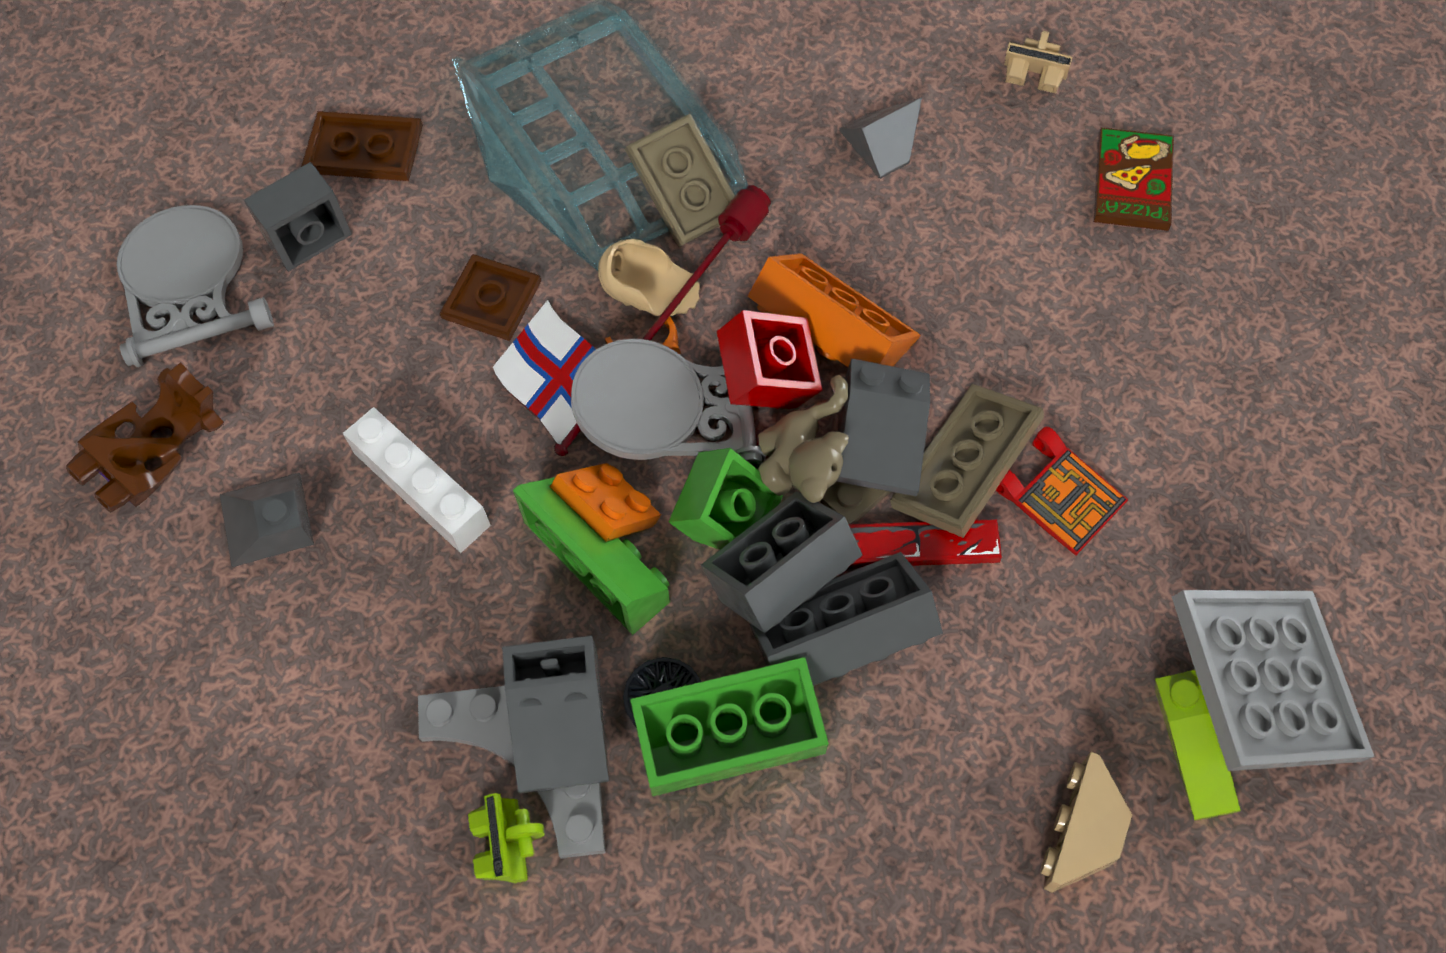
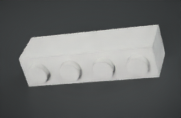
M374 407L343 432L354 454L460 553L491 526L483 506Z

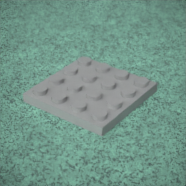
M1182 590L1172 596L1228 771L1356 763L1374 757L1313 591Z

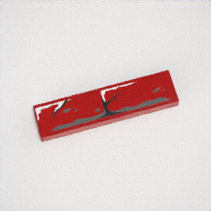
M997 519L975 520L964 538L926 522L849 524L862 556L848 568L864 567L899 552H902L912 566L1000 563L1002 559Z

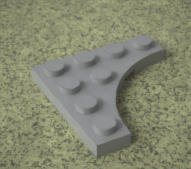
M505 686L418 695L419 739L422 742L449 741L478 746L502 757L503 760L515 767ZM600 783L537 791L551 817L560 859L606 853Z

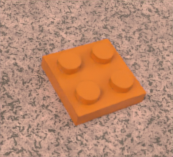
M608 463L557 474L550 485V488L606 542L652 528L662 515L651 505L650 499L645 494L636 491L623 478V474Z

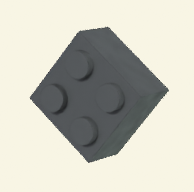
M311 162L244 199L266 243L288 272L352 235L334 191Z

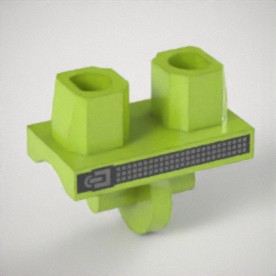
M499 793L484 796L485 805L468 814L469 828L473 836L479 838L489 836L490 843L489 851L475 854L473 859L475 877L483 880H501L511 883L527 881L528 875L525 858L534 855L532 841L545 835L544 825L541 823H530L528 809H519L518 799L501 798Z

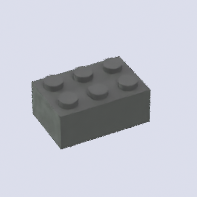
M796 491L701 564V567L719 600L765 633L773 626L778 625L784 617L804 601L812 598L818 590L833 578L846 571L853 562L862 556V553L845 516L819 502H809L800 492Z

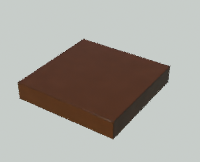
M472 254L440 311L441 319L511 341L541 283L540 275Z

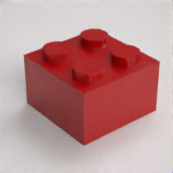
M742 310L716 331L730 404L793 409L823 391L807 318Z

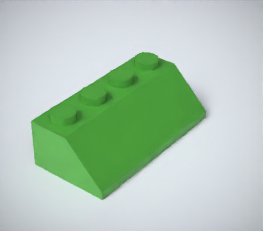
M555 477L520 484L513 489L524 523L632 635L670 603L668 592L670 584L666 577L655 567L649 570L640 561L642 556L638 549L628 539L621 542L617 538L606 542L550 488Z
M805 657L630 699L652 796L824 755L829 745Z

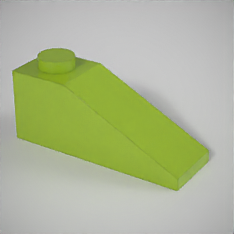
M1192 670L1155 679V693L1194 820L1240 812L1231 772L1227 769L1196 671Z

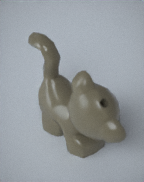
M837 375L831 378L830 384L834 394L829 400L818 402L808 409L792 411L782 417L775 425L758 435L761 451L768 457L766 461L759 465L763 484L775 494L782 496L788 493L794 486L795 489L801 491L802 496L809 502L816 503L824 497L826 489L838 480L843 466V455L841 453L848 444V435L842 432H828L823 437H815L819 430L818 421L826 416L840 412L848 400L849 388L844 377Z

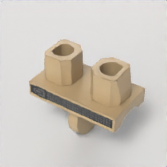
M1042 31L1040 41L1026 38L1024 46L1009 42L1004 64L1007 66L1006 82L1023 86L1027 72H1036L1041 74L1038 89L1056 93L1062 79L1067 78L1072 56L1059 54L1061 45L1047 42L1050 33L1048 31Z

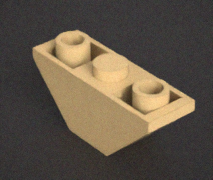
M1093 752L1089 753L1082 764L1075 762L1068 777L1066 788L1073 790L1069 806L1062 804L1058 811L1053 830L1060 832L1056 849L1048 847L1040 870L1041 874L1047 876L1044 889L1050 892H1055L1110 867L1121 856L1132 814L1102 758Z

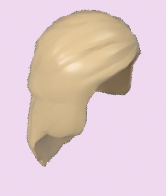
M638 239L620 240L612 244L601 256L598 264V277L602 288L608 295L622 302L625 306H634L655 316H661L693 275V273L674 264L661 248L644 243ZM699 282L694 284L670 316L686 314L689 308L695 309L696 303L700 299L698 294L700 289Z

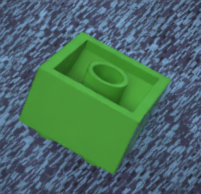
M724 448L698 452L668 522L693 541L720 550L777 507L783 495L775 494L763 484L759 470L733 449Z

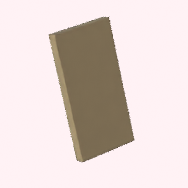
M971 384L924 451L917 496L895 493L890 500L892 509L964 538L1043 420V408Z

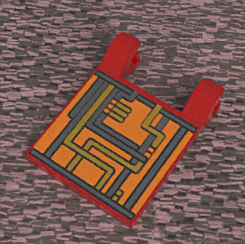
M1046 426L1038 432L1032 445L1053 460L1025 488L1016 475L1009 470L996 491L1004 498L1012 501L1047 533L1074 555H1077L1124 506L1128 499L1067 448L1052 428Z

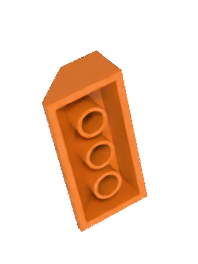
M802 253L768 257L747 296L758 304L757 309L762 313L807 318L812 343L818 346L817 351L830 360H838L846 367H849L851 359L894 366L921 336Z

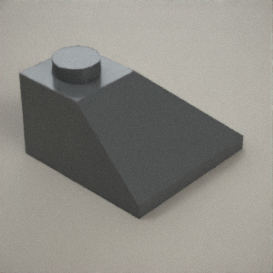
M300 473L220 494L232 567L314 545Z

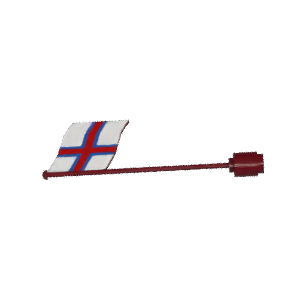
M749 185L737 192L718 217L723 236L643 337V340L651 341L729 239L732 241L749 240L769 213L768 207L771 205V201L763 190ZM547 300L495 363L493 369L508 393L535 415L556 442L554 446L555 453L558 456H566L569 453L567 448L581 431L574 418L571 406L573 380L581 363L596 349L564 323Z

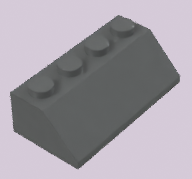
M902 552L832 579L818 590L812 598L804 601L784 617L778 625L773 626L765 633L748 622L766 666L805 657L813 686L832 678L842 677L851 670L871 662L881 661L893 653L913 645L923 644L928 639L943 634L932 591Z

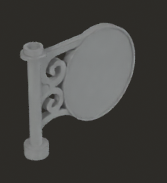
M183 205L168 208L146 218L125 238L117 257V272L124 285L133 337L126 338V343L120 344L121 355L127 366L135 365L138 368L143 366L142 358L250 325L255 324L258 331L274 327L271 311L264 297L249 301V310L240 313L230 314L226 309V289L240 268L243 258V243L235 225L223 213L199 205ZM139 302L152 307L146 314V320L151 328L156 331L144 329ZM196 311V315L198 316V318L200 319V321L206 322V323H203V324L195 323V322L192 320V319H193V313ZM218 314L220 319L213 320ZM170 315L171 319L167 323L162 316Z
M624 339L608 343L593 351L581 363L575 374L571 391V406L574 418L585 436L596 446L610 454L633 460H647L662 456H697L698 452L731 448L756 469L759 468V465L766 458L760 446H757L753 407L730 404L729 397L720 398L728 390L723 366L709 367L692 363L674 350L657 342L643 339ZM717 386L715 390L716 396L709 392V387ZM703 403H705L708 406V408H706L704 411ZM720 419L716 430L710 428L708 421ZM725 423L731 429L732 436L726 441L686 443L695 432L697 426L701 436L710 441L720 440L725 435L727 427Z

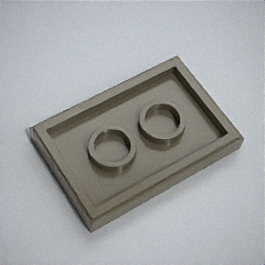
M691 114L626 146L625 151L679 247L720 226L718 217L735 195Z

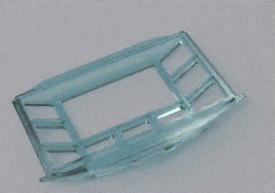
M595 0L468 61H464L458 56L452 59L489 180L597 271L601 256L612 244L604 248L598 246L577 206L615 188L636 226V231L614 243L628 239H638L647 243L669 230L662 218L652 223L646 221L626 181L638 176L632 162L621 168H617L542 66L617 31L682 117L691 114L714 158L729 176L730 183L728 184L734 195L739 190L745 189L748 186L733 140L644 27L624 9L605 0ZM600 11L606 17L605 20L582 31H577L570 27V25ZM555 32L564 38L535 53H531L524 48ZM509 54H512L519 60L489 75H484L477 70ZM531 72L549 97L516 113H512L495 89ZM558 109L577 135L544 152H540L522 126ZM587 148L606 175L573 192H568L550 165Z

